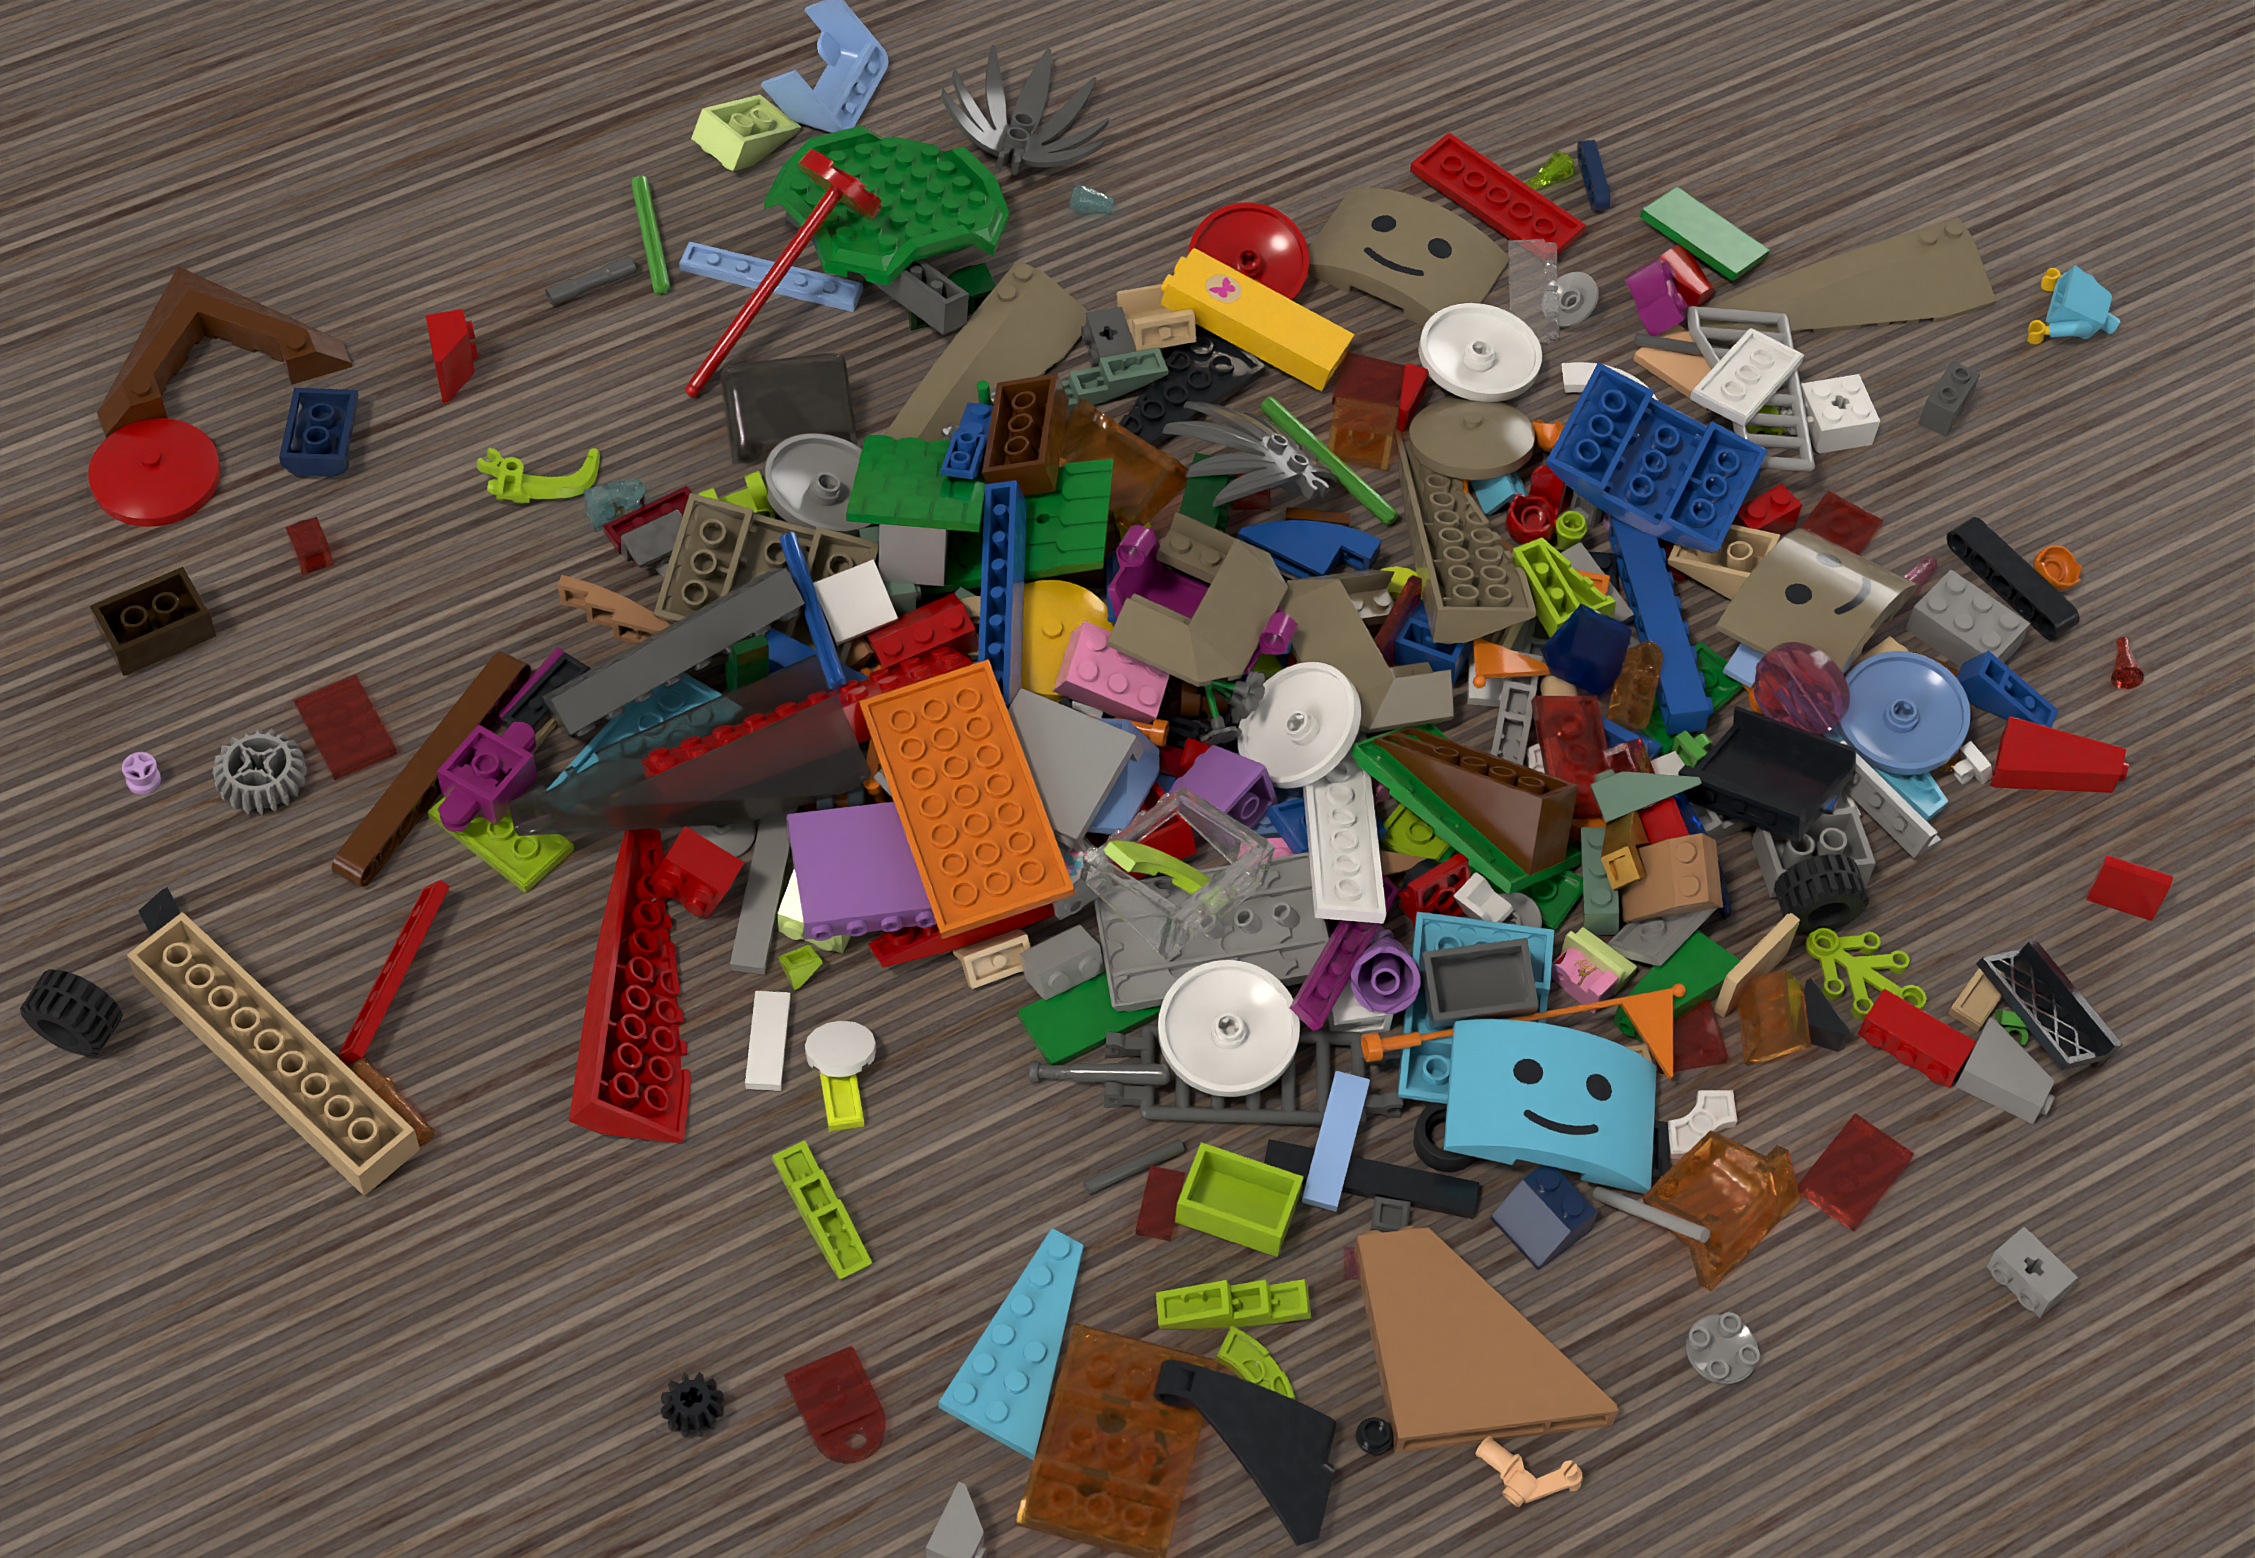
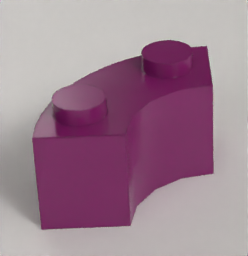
M1660 256L1632 271L1625 279L1635 300L1637 314L1652 336H1657L1683 321L1685 317L1684 311L1688 309L1683 296L1678 293L1672 280L1676 276L1672 266L1668 261L1663 262Z

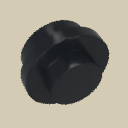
M1367 1418L1357 1427L1356 1442L1366 1453L1373 1455L1384 1453L1390 1448L1393 1441L1392 1428L1381 1418Z

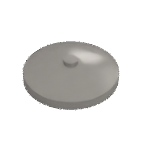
M813 433L790 437L779 443L771 451L763 470L762 479L768 493L767 499L785 521L815 530L816 527H821L855 537L859 536V529L876 527L878 525L846 521L850 493L862 452L860 447L838 437Z

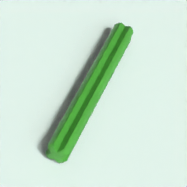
M643 175L640 177L635 176L631 180L653 290L657 295L667 294L670 291V283L648 179Z

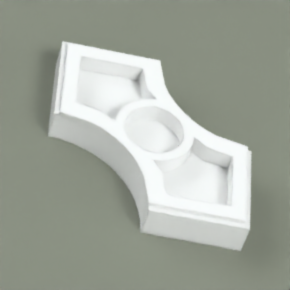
M1698 1090L1694 1109L1685 1117L1668 1122L1669 1159H1704L1707 1153L1708 1140L1718 1131L1736 1126L1737 1116L1733 1090Z

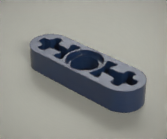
M1579 141L1577 145V160L1591 210H1608L1610 207V190L1596 141Z

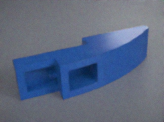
M967 402L958 431L954 430L941 468V475L966 479H976L983 469L993 406L984 403Z

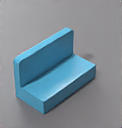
M1517 470L1497 478L1471 481L1483 512L1489 516L1507 502L1511 504L1519 493L1525 497L1528 496Z

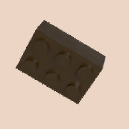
M184 567L90 606L97 629L123 676L216 637L210 613Z

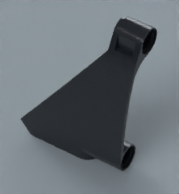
M1177 1360L1163 1361L1153 1392L1154 1398L1167 1406H1182V1409L1194 1406L1213 1427L1256 1483L1295 1545L1300 1546L1318 1540L1334 1473V1467L1328 1461L1337 1427L1336 1421L1303 1403L1235 1376Z

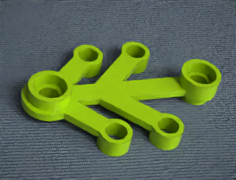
M1828 928L1817 929L1809 934L1806 940V950L1811 957L1820 961L1825 981L1822 993L1828 1000L1835 1001L1840 999L1845 988L1843 981L1837 976L1836 962L1846 969L1854 1000L1851 1006V1013L1855 1018L1864 1020L1874 1005L1872 1000L1868 998L1864 981L1880 992L1885 988L1923 1010L1927 998L1925 992L1920 987L1907 985L1901 988L1875 971L1877 969H1889L1894 974L1904 973L1910 963V958L1905 952L1897 950L1891 954L1873 955L1878 951L1881 943L1880 937L1874 932H1865L1858 936L1838 937L1834 931ZM1864 941H1871L1874 946H1868ZM1819 944L1826 946L1827 949L1820 947ZM1859 949L1863 954L1872 956L1853 957L1845 951ZM1893 960H1900L1903 965H1898ZM1828 986H1834L1838 991H1831ZM1857 1005H1863L1867 1008V1010L1862 1011L1857 1007Z

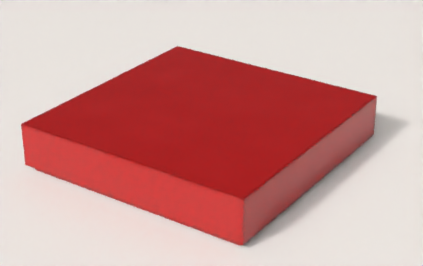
M2106 855L2088 890L2086 900L2152 921L2171 887L2173 876Z

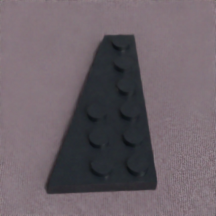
M1196 324V342L1181 344L1177 350L1172 352L1165 361L1168 375L1151 382L1145 393L1140 394L1129 414L1124 415L1106 439L1105 448L1125 466H1128L1174 435L1162 433L1166 424L1195 421L1205 414L1193 409L1184 408L1186 401L1219 405L1263 376L1266 366L1253 354Z

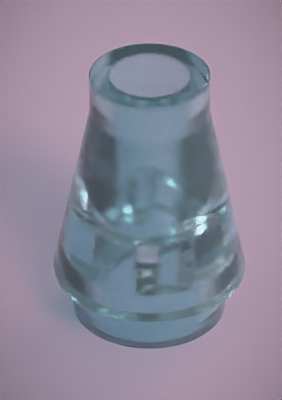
M1081 184V187L1074 185L1069 209L1076 210L1075 213L1111 215L1114 197L1107 196Z

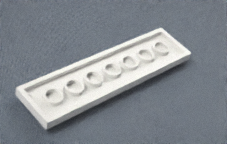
M1358 729L1353 744L1366 740V732ZM1351 746L1348 753L1333 770L1317 781L1303 786L1315 918L1384 924L1386 906L1371 775L1356 764L1355 758L1351 756Z

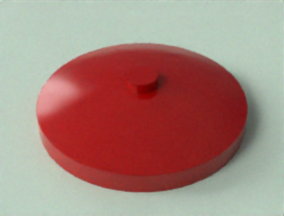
M1252 202L1235 203L1214 211L1199 224L1189 244L1188 255L1195 248L1292 301L1302 291L1307 278L1309 252L1303 234L1288 216L1264 204Z
M166 418L138 421L115 431L98 446L91 458L88 470L90 488L100 508L120 522L142 527L172 524L196 513L215 493L221 475L219 457L211 439L203 431L189 423Z

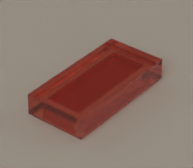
M1150 1165L1135 1234L1171 1242L1177 1202L1182 1192L1185 1172Z

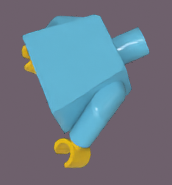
M2076 265L2069 271L2064 272L2063 275H2060L2058 269L2049 268L2041 281V288L2043 290L2054 291L2046 317V322L2049 323V326H2045L2040 320L2032 321L2029 324L2027 341L2034 345L2040 344L2044 340V335H2050L2051 338L2069 336L2088 339L2099 329L2107 334H2112L2117 329L2120 319L2108 312L2112 300L2111 293L2102 287L2091 274H2086Z

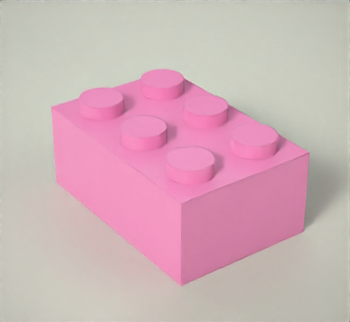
M1084 621L1071 632L1053 691L1087 706L1102 710L1114 717L1149 724L1157 718L1170 674L1107 646L1111 632Z

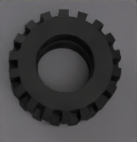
M1842 854L1819 855L1800 861L1789 867L1787 871L1781 873L1778 877L1779 879L1774 884V890L1783 917L1792 913L1800 919L1795 933L1809 935L1820 928L1836 930L1860 917V914L1865 912L1869 904V898L1856 862L1851 857H1846V855Z
M54 969L43 972L20 1007L22 1017L37 1034L61 1049L84 1056H97L102 1051L123 1016L118 1004L103 989L81 976Z

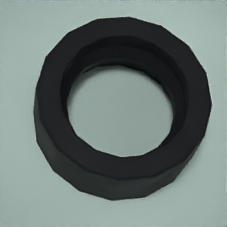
M1433 1103L1422 1111L1416 1122L1413 1139L1416 1154L1425 1165L1437 1171L1451 1173L1463 1170L1473 1163L1476 1157L1442 1151L1434 1147L1427 1138V1130L1432 1124L1442 1121L1446 1122L1447 1104Z

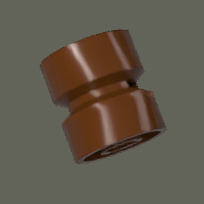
M1227 677L1219 679L1228 682ZM1181 679L1180 716L1199 717L1201 712H1205L1208 717H1212L1205 688L1203 686L1197 687ZM1212 689L1218 713L1221 716H1225L1228 711V703L1225 702L1224 696Z

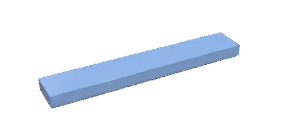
M689 242L679 262L680 271L756 289L775 262ZM792 266L773 293L854 312L863 292V283Z

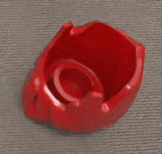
M1519 493L1513 499L1507 511L1505 530L1512 539L1522 545L1539 538H1544L1549 542L1556 532V521L1559 518L1558 508H1554L1546 496L1525 497Z

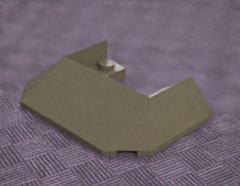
M1175 512L1171 528L1161 544L1155 559L1210 583V587L1192 619L1134 593L1131 599L1126 598L1107 641V646L1197 687L1210 685L1212 680L1227 677L1228 681L1240 679L1259 645V636L1270 616L1279 607L1288 586L1269 552L1184 514Z
M1369 569L1288 580L1286 583L1288 589L1279 606L1282 613L1289 615L1298 623V628L1291 639V651L1298 664L1304 662L1325 663L1338 669L1352 682L1361 703L1359 730L1373 733L1452 720L1454 709L1451 670L1433 672L1428 662L1389 668L1366 628L1368 625L1396 622L1400 614L1387 591L1394 571Z

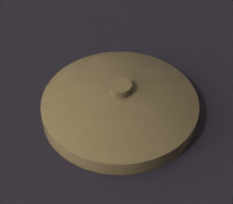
M1462 397L1439 401L1424 408L1414 417L1409 430L1410 450L1421 464L1439 474L1459 479L1482 480L1510 474L1529 461L1535 445V430L1531 421L1516 408L1502 402H1479Z

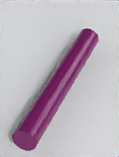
M558 647L554 649L496 717L499 723L502 724L501 718L564 653L562 649Z

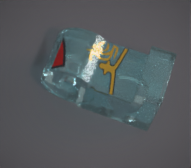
M626 479L584 490L585 510L594 531L603 530V525L607 524L609 520L622 517L645 506L646 495L643 483L636 479Z

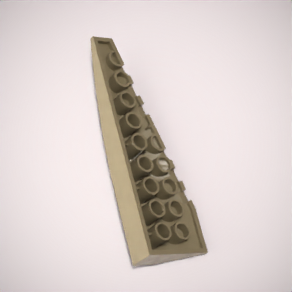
M1958 217L1825 259L1747 290L1710 308L1785 313L1789 318L1791 335L1798 334L1799 330L1812 329V332L1816 333L1861 329L1862 324H1874L1877 327L1889 326L1890 322L1905 321L1906 324L1919 323L1920 319L1929 318L1932 319V322L1945 321L1996 304V298L1974 238ZM1700 319L1701 327L1749 330L1752 328L1756 331L1778 332L1777 325ZM1708 340V341H1709V342H1716V341H1718V340Z
M1017 260L941 354L884 435L893 437L896 440L906 437L920 438L926 442L943 440L942 429L947 428L950 423L956 427L960 425L967 402L979 403L977 383L979 381H988L991 393L993 389H996L999 382L1043 376L1045 371L1051 366L1057 367L1082 339L1081 326L1086 325V312L1089 311L1043 271Z
M1394 429L1398 472L1408 533L1433 642L1443 644L1467 643L1534 618L1536 609L1526 573L1521 567L1515 566L1514 556L1510 550H1504L1501 546L1500 536L1497 532L1490 530L1489 520L1470 493H1464L1461 480L1439 474L1421 464L1412 454L1409 442L1402 439V435H1409L1410 429H1406L1404 432Z

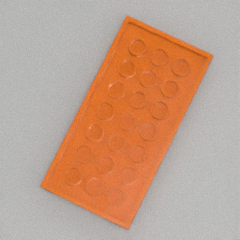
M989 659L859 701L942 939L1075 895L1072 881Z

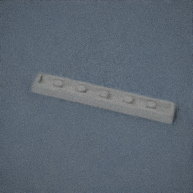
M766 792L730 961V970L765 975L791 849L787 836V814L798 813L800 806L799 795Z

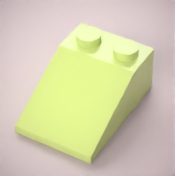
M756 95L702 108L691 139L698 143L703 151L713 155L722 162L726 169L737 171L754 166L799 133L801 126L790 120L786 114L763 96Z

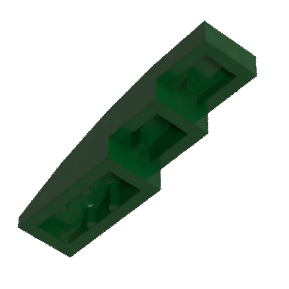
M764 634L732 644V653L728 654L729 662L725 663L728 698L736 703L762 695L766 688L769 673V644Z

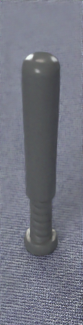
M1031 1061L1029 1078L1031 1082H1039L1041 1078L1073 1079L1075 1082L1166 1085L1170 1080V1068L1167 1064L1074 1063L1071 1066L1041 1065L1040 1061Z

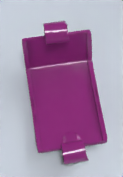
M1134 525L1128 529L1116 550L1120 569L1109 585L1108 591L1116 619H1118L1126 598L1131 599L1134 593L1192 619L1210 585L1167 568L1165 563L1156 560L1160 544L1153 529ZM1280 606L1270 616L1259 636V645L1243 674L1250 673L1260 653L1282 654L1298 628V623L1289 615L1282 613Z

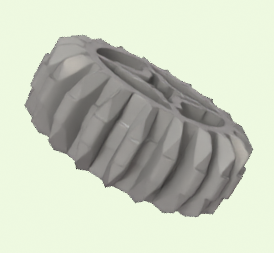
M257 728L254 735H249L244 731L243 738L239 740L231 737V746L222 745V755L215 756V767H213L212 774L216 790L219 791L225 803H231L235 811L243 807V810L249 814L253 809H257L262 815L264 809L270 807L276 812L277 804L282 803L288 806L289 796L298 797V788L304 787V776H306L307 768L304 763L303 752H301L294 740L288 739L285 733L277 736L272 728L266 734H263L259 728Z

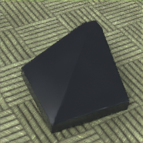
M168 887L162 889L138 910L151 936L180 914Z

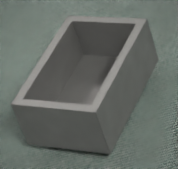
M1527 938L1422 952L1419 962L1430 1029L1453 1026L1455 1021L1506 1019L1535 1014L1539 1007Z

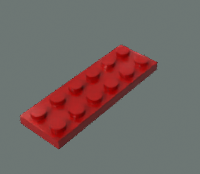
M1449 132L1411 163L1410 172L1547 265L1585 233L1586 224Z

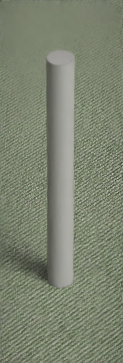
M1600 1186L1596 1187L1593 1192L1594 1200L1700 1242H1706L1710 1237V1230L1708 1228Z

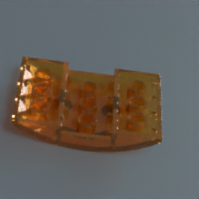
M1075 1323L1057 1381L1054 1400L1038 1453L1035 1454L1015 1525L1137 1558H1166L1186 1492L1205 1418L1194 1406L1182 1409V1406H1167L1157 1401L1153 1396L1161 1363L1166 1360H1177L1217 1371L1219 1360Z

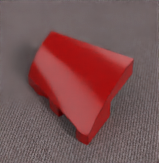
M1678 244L1660 256L1663 262L1668 261L1676 275L1672 280L1678 293L1683 296L1687 306L1701 307L1714 294L1715 289L1692 254Z

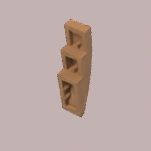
M561 575L558 582L560 604L586 610L588 622L613 627L614 639L637 644L670 626L666 621L654 617L652 611L625 596L593 583Z

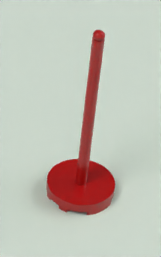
M810 149L799 161L798 166L809 178L823 188L826 193L693 375L689 384L686 385L685 392L689 397H697L700 391L704 389L839 201L872 221L881 211L882 200L878 196L864 189L866 185L857 178L833 166L834 162L823 154Z

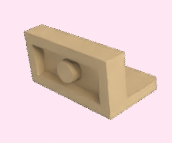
M1016 929L978 943L954 949L953 953L954 956L961 960L968 986L974 989L1023 971L1020 953L1031 948L1027 934L1020 929Z

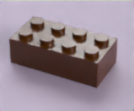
M1058 373L997 383L982 474L987 484L1017 480L1023 495L1056 490L1069 404Z

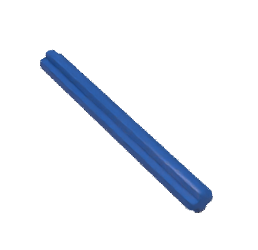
M794 532L782 534L779 540L793 582L805 602L801 606L828 687L832 690L842 688L846 684L845 676L797 535Z

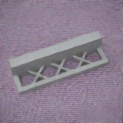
M1844 740L1840 742L1845 745H1848ZM1856 753L1855 774L1845 785L1844 790L1913 858L1936 847L1941 841L1936 835L1938 832Z

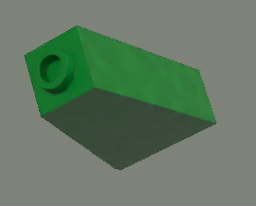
M1696 929L1661 966L1654 965L1627 996L1670 989L1675 984H1682L1686 989L1685 994L1682 997H1675L1673 995L1674 1024L1719 997L1726 975L1741 960ZM1618 1005L1613 1023L1618 1026L1623 1034L1633 1037L1642 1043L1643 1039L1622 1007Z

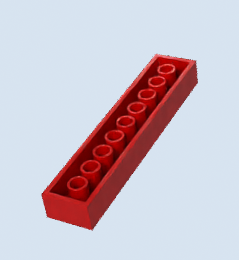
M941 647L933 650L929 657L904 660L900 663L901 667L890 671L888 669H880L870 673V678L862 681H846L845 686L828 693L826 691L812 693L807 696L806 701L797 704L794 702L781 704L775 708V712L767 715L762 713L750 715L744 719V723L733 727L731 725L719 726L712 730L713 734L702 738L699 736L686 738L680 742V746L668 750L666 747L655 749L648 753L649 757L641 759L651 795L668 813L870 740L871 736L859 701L973 665V661L954 648Z

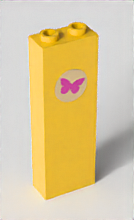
M1195 248L1192 249L1187 258L1182 256L1174 269L1175 274L1173 276L1168 274L1160 290L1164 292L1160 305L1173 312L1192 309L1195 314V324L1321 392L1347 355L1355 335Z

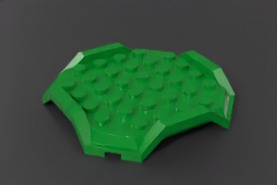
M864 126L810 138L781 167L764 200V209L781 205L802 226L826 191L809 178L799 168L798 163L810 149L834 162L833 166L857 178L866 185L864 189L878 196L882 200V207L879 214L872 221L856 213L840 201L837 203L812 238L824 273L844 277L848 276L849 271L866 274V281L887 286L913 261L972 245L994 256L999 246L1000 236L1004 234L1009 222V210L996 176L964 146L949 151H941L933 144L899 137L883 138Z

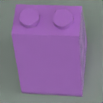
M1212 745L1205 753L1200 754L1196 758L1194 765L1183 777H1179L1174 782L1172 789L1169 791L1172 801L1185 816L1234 849L1264 818L1268 806L1275 805L1278 802L1266 766L1215 745Z

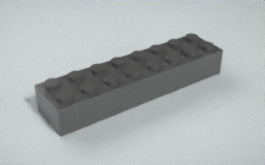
M772 568L542 697L561 731L570 735L577 734V736H581L596 727L593 723L601 717H606L609 720L625 711L623 705L630 701L640 703L654 695L653 688L659 685L668 687L684 678L682 672L687 669L694 668L696 671L707 666L713 661L710 656L721 652L724 654L731 652L732 644L740 642L744 637H756L771 629L769 623L779 620L784 622L800 613L797 608L805 604L787 569Z

